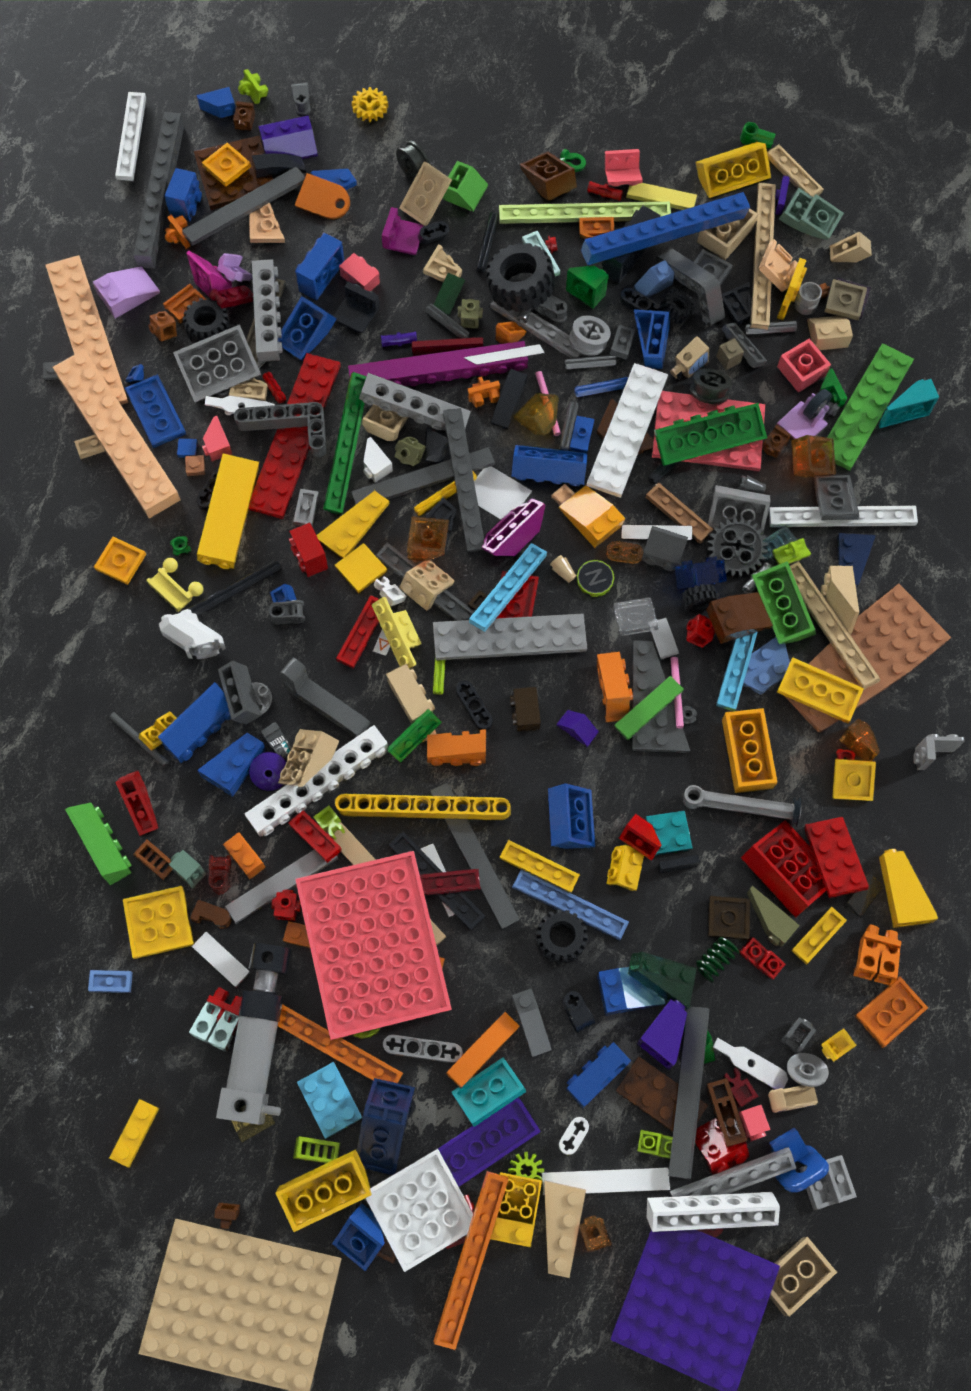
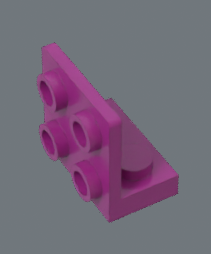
M391 207L382 233L383 248L416 255L420 244L418 233L424 225L400 220L398 208Z

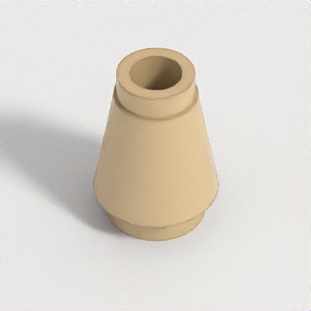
M560 555L551 562L552 570L568 583L576 578V574L566 557L564 558Z

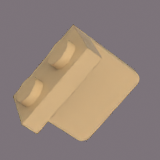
M425 560L406 572L399 589L427 611L431 609L437 595L452 586L454 580L433 562Z

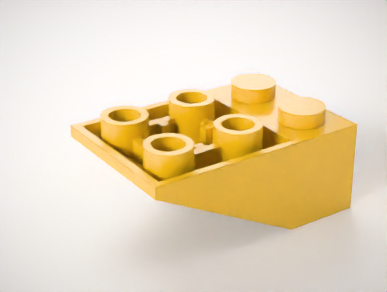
M500 1172V1175L508 1177L509 1180L490 1239L531 1247L542 1180Z

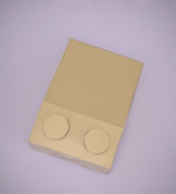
M830 566L828 573H825L824 585H821V594L848 633L852 634L859 615L853 566Z

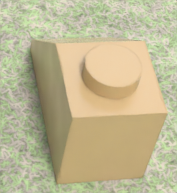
M860 232L830 245V260L832 262H859L872 256L871 241Z

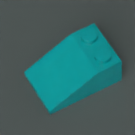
M932 379L916 381L891 403L878 425L879 428L930 415L939 399Z

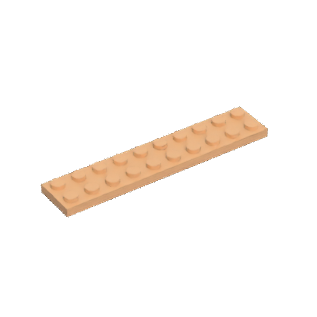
M80 256L46 264L74 355L85 350L120 405L128 403Z

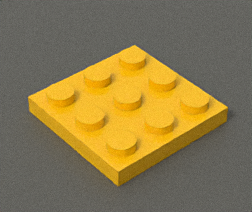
M183 886L123 899L133 959L194 945Z

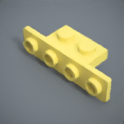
M382 597L372 604L373 610L399 666L407 664L408 668L411 669L416 665V661L410 649L418 647L422 643L407 611L393 613L386 597Z

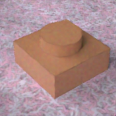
M204 455L185 456L187 476L205 475Z

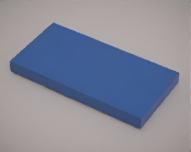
M158 374L125 388L153 448L186 435V431Z

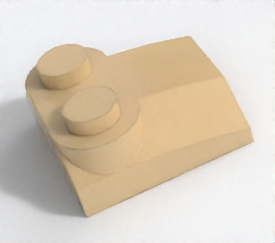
M373 404L362 419V425L368 433L386 441H394L398 438L399 431L408 417H401L393 411L382 410L380 406Z

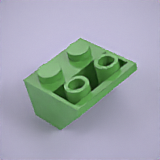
M457 161L448 176L452 181L443 196V200L474 212L488 187V183L472 166Z

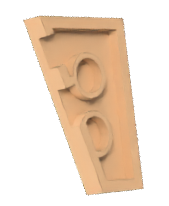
M270 203L250 213V243H285V238L281 233Z

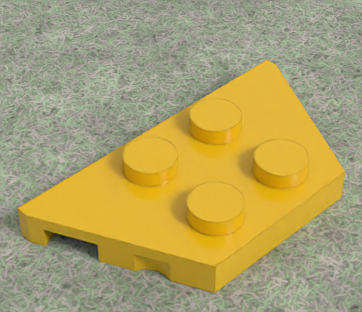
M800 258L777 319L784 320L790 302H794L807 270L804 267L805 259Z

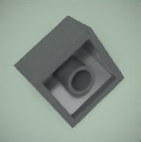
M652 526L642 561L652 566L663 567L667 571L677 572L688 537Z

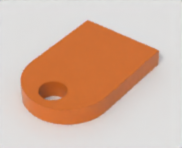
M307 173L295 206L318 216L336 220L343 217L349 210L350 197L341 185ZM340 200L345 202L344 207L341 209L336 207L337 202Z

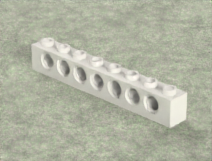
M373 725L335 751L333 758L304 786H284L246 812L247 820L259 837L269 835L274 831V827L288 822L290 816L296 812L298 814L302 810L304 811L307 808L306 805L312 801L317 802L320 800L325 792L336 789L344 779L352 778L358 769L368 767L374 758H380L385 755L388 748L387 741L375 725ZM369 746L372 749L370 752L365 753L362 751V748ZM354 757L356 760L354 763L349 764L346 762V759ZM338 768L340 771L338 774L332 775L330 770ZM322 779L324 782L322 785L316 786L314 781ZM306 790L307 794L304 797L297 796L298 792ZM289 801L291 805L288 808H282V803ZM272 812L275 814L272 819H265L267 813Z

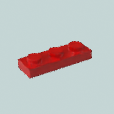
M303 810L288 823L327 863L342 851L341 846Z

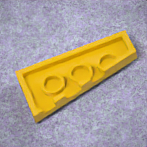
M374 490L317 534L319 542L343 559L351 553L390 504L389 500Z

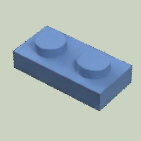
M90 970L88 991L131 993L133 972Z

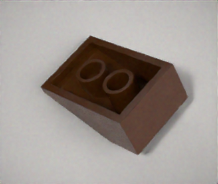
M548 151L519 164L521 170L537 192L548 201L577 187L574 168Z
M759 592L727 596L711 601L706 609L720 644L773 627Z

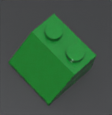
M595 265L569 268L567 271L566 291L594 309L606 295L609 275Z

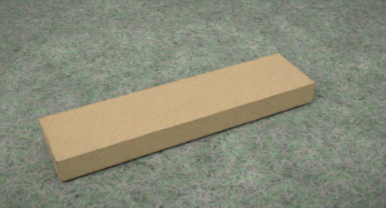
M779 144L767 152L768 160L784 176H788L790 178L789 181L797 189H802L812 197L815 194L820 195L823 193L824 189Z

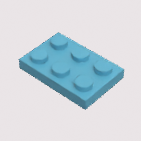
M334 1062L297 1082L325 1139L362 1119Z

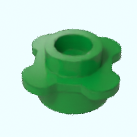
M186 536L176 537L170 541L175 556L191 551Z

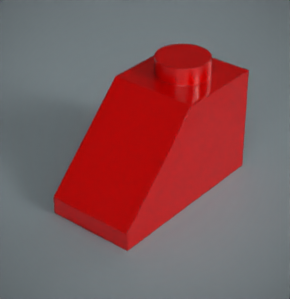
M637 814L629 821L619 837L620 840L651 861L661 847L652 824Z

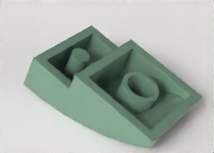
M798 188L792 195L779 220L800 232L828 240L844 213L817 194L812 197Z

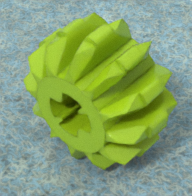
M524 1152L523 1160L520 1154L516 1155L519 1163L514 1160L510 1161V1164L515 1166L516 1169L509 1168V1173L542 1180V1177L537 1175V1173H544V1169H537V1166L541 1165L542 1161L539 1160L534 1163L535 1154L529 1160L528 1152ZM521 1166H530L532 1171H530L529 1173H531V1175H522L520 1170L522 1171L523 1168H521Z

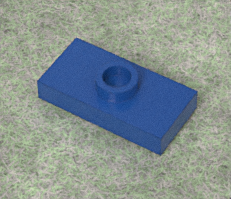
M581 416L576 417L569 450L587 453L594 419Z

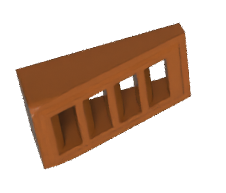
M148 839L133 854L135 858L162 880L173 870L169 865L163 873L159 871L166 862L170 864L171 859ZM147 848L151 849L145 857L141 856ZM156 853L157 856L151 862H148L147 860L151 855ZM161 857L163 861L155 868L153 865Z

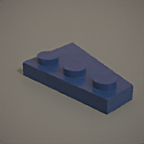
M839 533L837 536L838 566H853L855 586L857 588L876 535Z

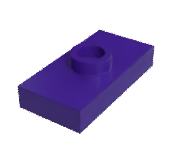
M783 176L780 189L776 190L775 200L778 201L775 214L777 215L782 214L785 206L790 179L788 176Z

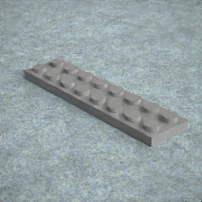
M584 614L497 618L485 632L470 624L469 620L433 622L436 660L587 651Z

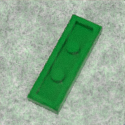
M427 709L387 748L388 752L401 763L442 722L432 711Z

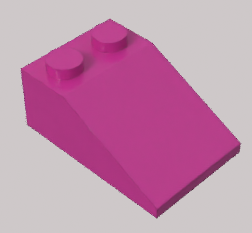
M191 251L187 252L194 282L208 297L213 289L219 291L232 288V282L217 270V266H213L209 261Z

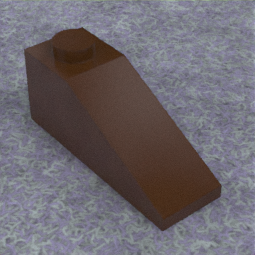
M728 1079L708 1083L706 1090L726 1146L746 1142L747 1138Z

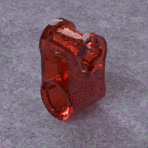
M210 855L208 881L211 889L216 894H224L229 889L231 855L226 857ZM217 880H223V881H224L221 886H219V887H215V886H214V884H215V882H216Z

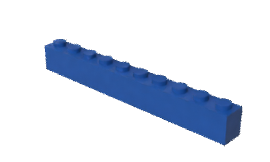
M744 192L585 239L581 252L588 266L743 219L749 211L750 205Z

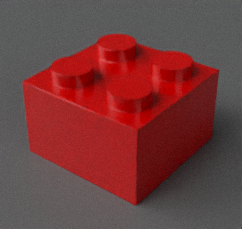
M309 522L290 530L291 538L288 539L291 545L290 548L294 557H297L301 572L305 571L307 577H310L328 569L325 552L311 523Z

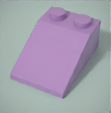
M142 266L107 273L93 281L97 294L114 318L121 316L160 293Z

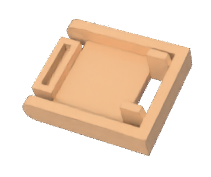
M773 239L768 244L758 269L783 292L788 289L798 262L796 260L791 262L793 257L780 244L776 245L777 241Z

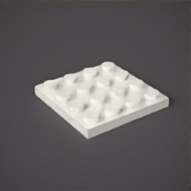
M438 1149L370 1188L372 1195L367 1197L366 1200L404 1272L468 1233L473 1213Z

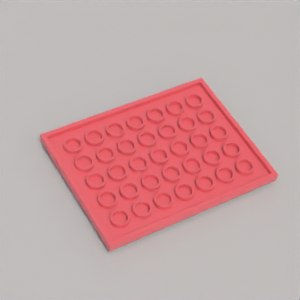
M414 851L295 879L330 1040L452 1010Z

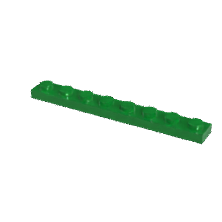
M355 372L351 373L323 508L325 511L339 515L343 513L365 405L359 397L367 376Z

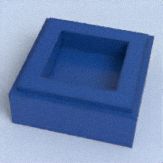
M179 438L178 458L196 456L197 439Z

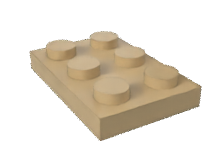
M423 162L399 208L424 226L428 225L452 179L429 163Z

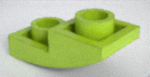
M641 1130L637 1151L670 1159L673 1137Z

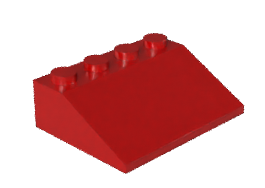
M786 820L755 843L741 857L795 918L826 892L811 847Z

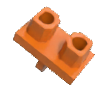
M172 215L168 216L170 228L165 230L167 232L165 234L166 241L174 243L180 241L185 249L189 248L190 243L182 234V228L188 226L186 219L183 215L176 218Z
M478 377V383L472 384V388H468V400L473 403L475 408L484 405L483 398L489 397L491 403H496L499 400V381L490 383V380L483 381L482 377Z

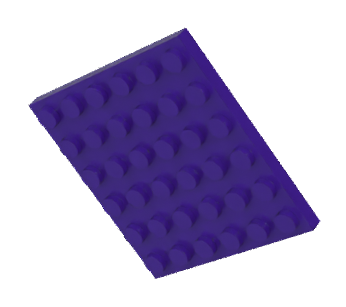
M651 1230L610 1340L720 1391H737L780 1265L698 1230L652 1232Z

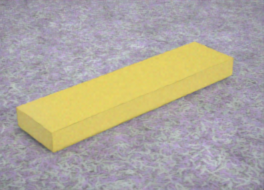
M640 183L635 186L629 185L626 198L644 202L670 201L671 208L685 210L695 206L697 195Z

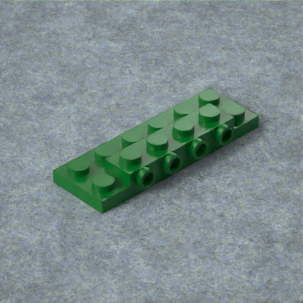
M759 403L736 409L735 405L724 408L725 412L711 411L707 413L708 416L702 418L701 414L690 417V421L684 422V419L673 421L674 425L654 430L663 466L767 439Z

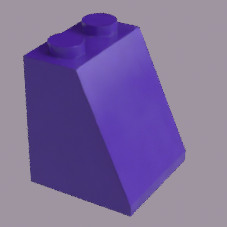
M670 1000L636 1043L668 1070L677 1062L687 1012L684 1010L685 1007L677 1000L674 1002Z

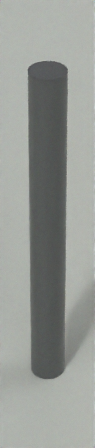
M115 712L109 716L115 724L162 766L166 767L169 764V760L156 749L151 751L138 738L139 734Z

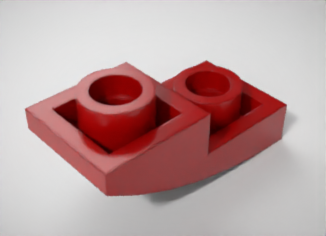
M750 937L739 951V954L771 979H774L785 966V963L771 950L768 951L754 937Z

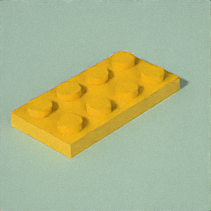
M792 657L777 693L849 724L864 688Z

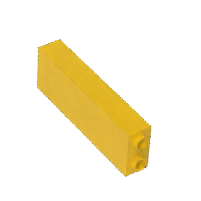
M223 453L197 551V560L202 564H215L223 569H234L259 470V462Z

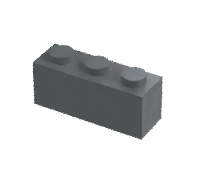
M231 661L218 669L231 719L247 725L260 717L261 713L247 666Z

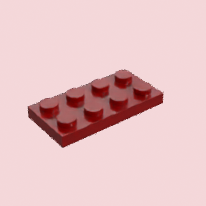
M843 817L805 824L804 830L829 898L868 890V882Z

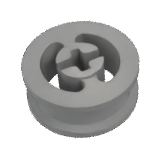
M581 316L573 323L569 334V342L579 353L595 356L604 352L611 332L608 325L601 319L594 316Z

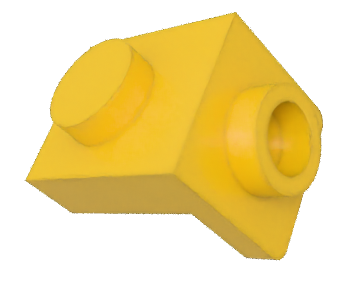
M843 1028L823 1042L821 1046L826 1058L832 1059L835 1062L853 1049L856 1044Z

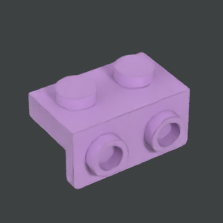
M224 253L220 257L217 270L225 274L224 277L232 282L234 280L243 282L250 281L252 278V274L239 267L242 256Z

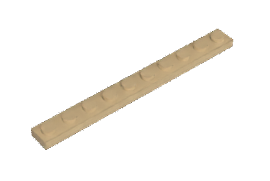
M759 183L757 187L756 213H758V218L755 226L750 328L768 330L770 325L771 281L758 268L768 244L773 240L776 185Z

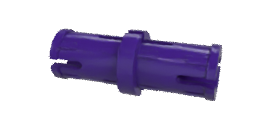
M396 332L397 334L381 335L382 347L393 345L400 347L402 344H410L413 341H417L416 332L402 334Z

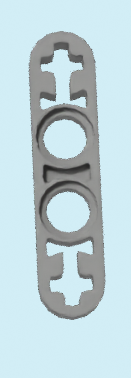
M389 1035L383 1041L384 1050L391 1055L447 1063H456L463 1055L462 1048L455 1043L399 1035ZM391 1039H395L396 1044H402L401 1040H405L403 1045L404 1052H400L401 1047H394L393 1050H390L387 1043H390ZM410 1042L418 1044L419 1049L416 1053H409L407 1051V1045ZM430 1045H436L439 1048V1053L436 1056H430L427 1053ZM442 1046H446L445 1051H452V1048H456V1052L460 1053L459 1056L457 1055L455 1059H451L450 1054H444L445 1058H440Z

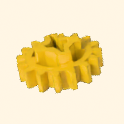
M371 87L367 91L365 88H362L363 92L357 91V96H353L352 101L353 113H356L357 118L362 117V121L368 119L369 122L372 119L378 121L377 117L383 118V113H387L388 108L387 96L383 95V91L378 93V88H375L373 91Z

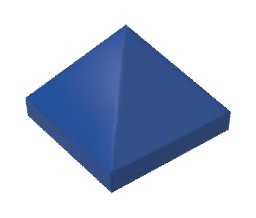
M142 364L136 365L131 369L125 379L127 383L144 380Z

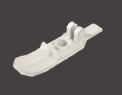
M206 396L205 399L206 406L223 409L226 415L234 414L240 405L244 407L275 405L262 400L236 396L225 398Z
M719 1038L716 1039L713 1048L730 1058L729 1061L734 1066L762 1081L774 1090L784 1089L788 1081L787 1073L745 1047H733ZM749 1059L753 1061L752 1067L748 1066Z

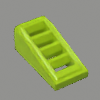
M299 1136L296 1138L293 1159L328 1163L338 1158L340 1143ZM303 1143H306L305 1155L301 1154ZM311 1144H315L313 1156H310ZM320 1145L323 1146L322 1158L318 1157ZM328 1146L332 1147L330 1159H327Z

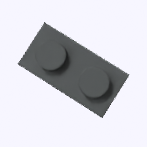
M618 325L610 355L627 359L635 329Z

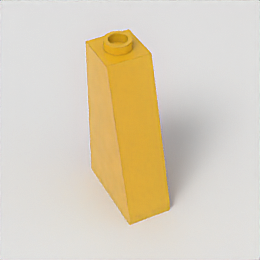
M896 849L884 851L885 853L879 857L893 927L927 924L936 921L938 916L904 851H897Z

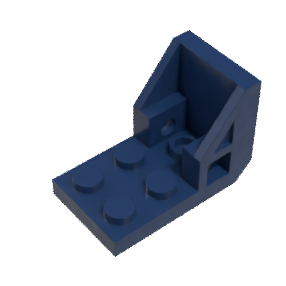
M374 1078L365 1105L357 1146V1153L365 1169L390 1175L396 1173L415 1087Z

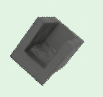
M799 1017L780 1042L798 1054L803 1050L816 1030L808 1020Z

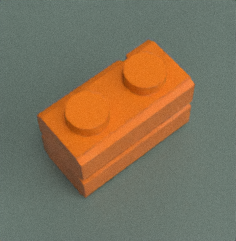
M240 833L235 834L223 844L249 879H252L265 868L262 860Z

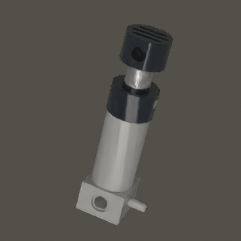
M253 943L248 968L257 971L253 990H243L227 1086L226 1088H221L216 1118L259 1125L264 1124L266 1114L279 1116L281 1113L280 1107L267 1105L269 1094L265 1093L284 998L275 994L278 974H287L291 953L289 948L262 943ZM273 954V960L267 963V957ZM244 1100L246 1102V1109L242 1112L240 1110V1103Z

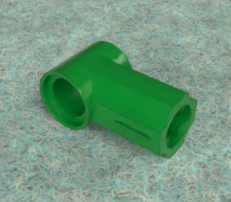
M747 122L740 135V141L745 145L755 142L765 143L766 147L771 149L776 134L759 129L754 122Z

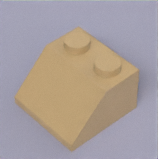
M830 316L807 320L811 341L819 350L849 347L853 334L850 321L847 318Z

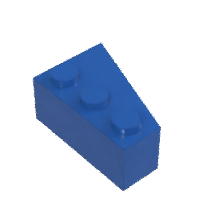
M634 309L644 366L653 369H663L670 327L669 312Z
M246 733L197 771L203 779L233 797L249 775L250 765L254 758L264 753L266 748L262 741Z
M614 1042L608 1048L604 1046L597 1053L598 1058L594 1062L589 1060L581 1068L583 1072L579 1076L575 1074L567 1082L569 1086L566 1088V1091L582 1108L631 1062Z

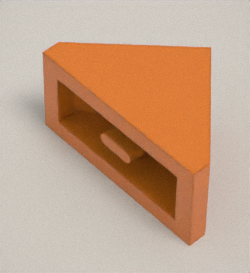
M514 321L497 323L495 340L500 344L518 342L527 331Z

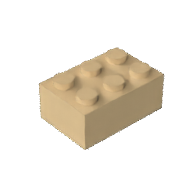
M749 209L743 219L700 231L697 243L723 260H726L753 230L758 213Z
M802 1237L775 1262V1264L780 1265V1269L770 1299L784 1316L790 1317L837 1273L808 1237Z

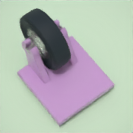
M826 389L821 390L816 395L812 393L805 403L800 401L777 422V425L792 434L791 437L804 447L828 425L823 420V417L830 408L828 403L832 398V394Z

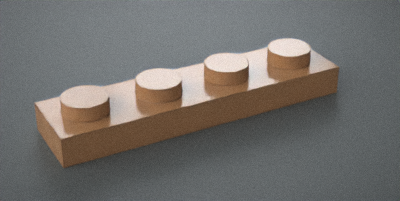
M660 483L646 494V498L678 526H692V538L699 544L713 532V528Z

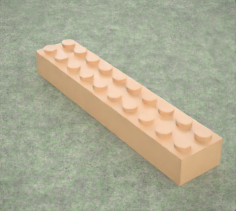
M82 350L55 365L53 369L58 379L148 518L179 502L181 499L177 490L86 351Z

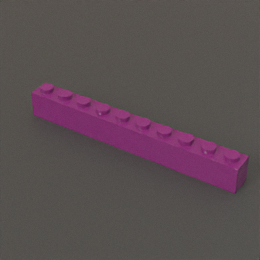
M520 341L350 365L348 370L349 377L352 372L364 376L370 373L402 386H416L418 384H432L444 380L452 381L458 378L467 379L479 375L487 376L493 373L503 374L511 369L522 371L528 368V356L483 364H475L464 358L525 347V342Z

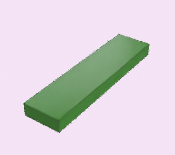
M669 676L619 720L614 727L629 740L680 695L684 689Z

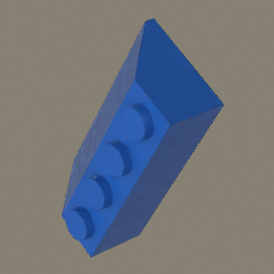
M515 445L511 477H515L517 480H526L528 478L536 482H544L546 480L554 484H562L564 482L572 486L584 485L587 453Z
M214 682L158 736L164 748L180 763L184 760H189L194 750L202 747L212 733L218 732L225 720L231 719L224 692Z

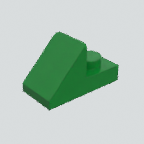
M833 368L829 369L820 391L823 389L829 391L832 394L831 402L837 403V406L842 408L847 400V396Z

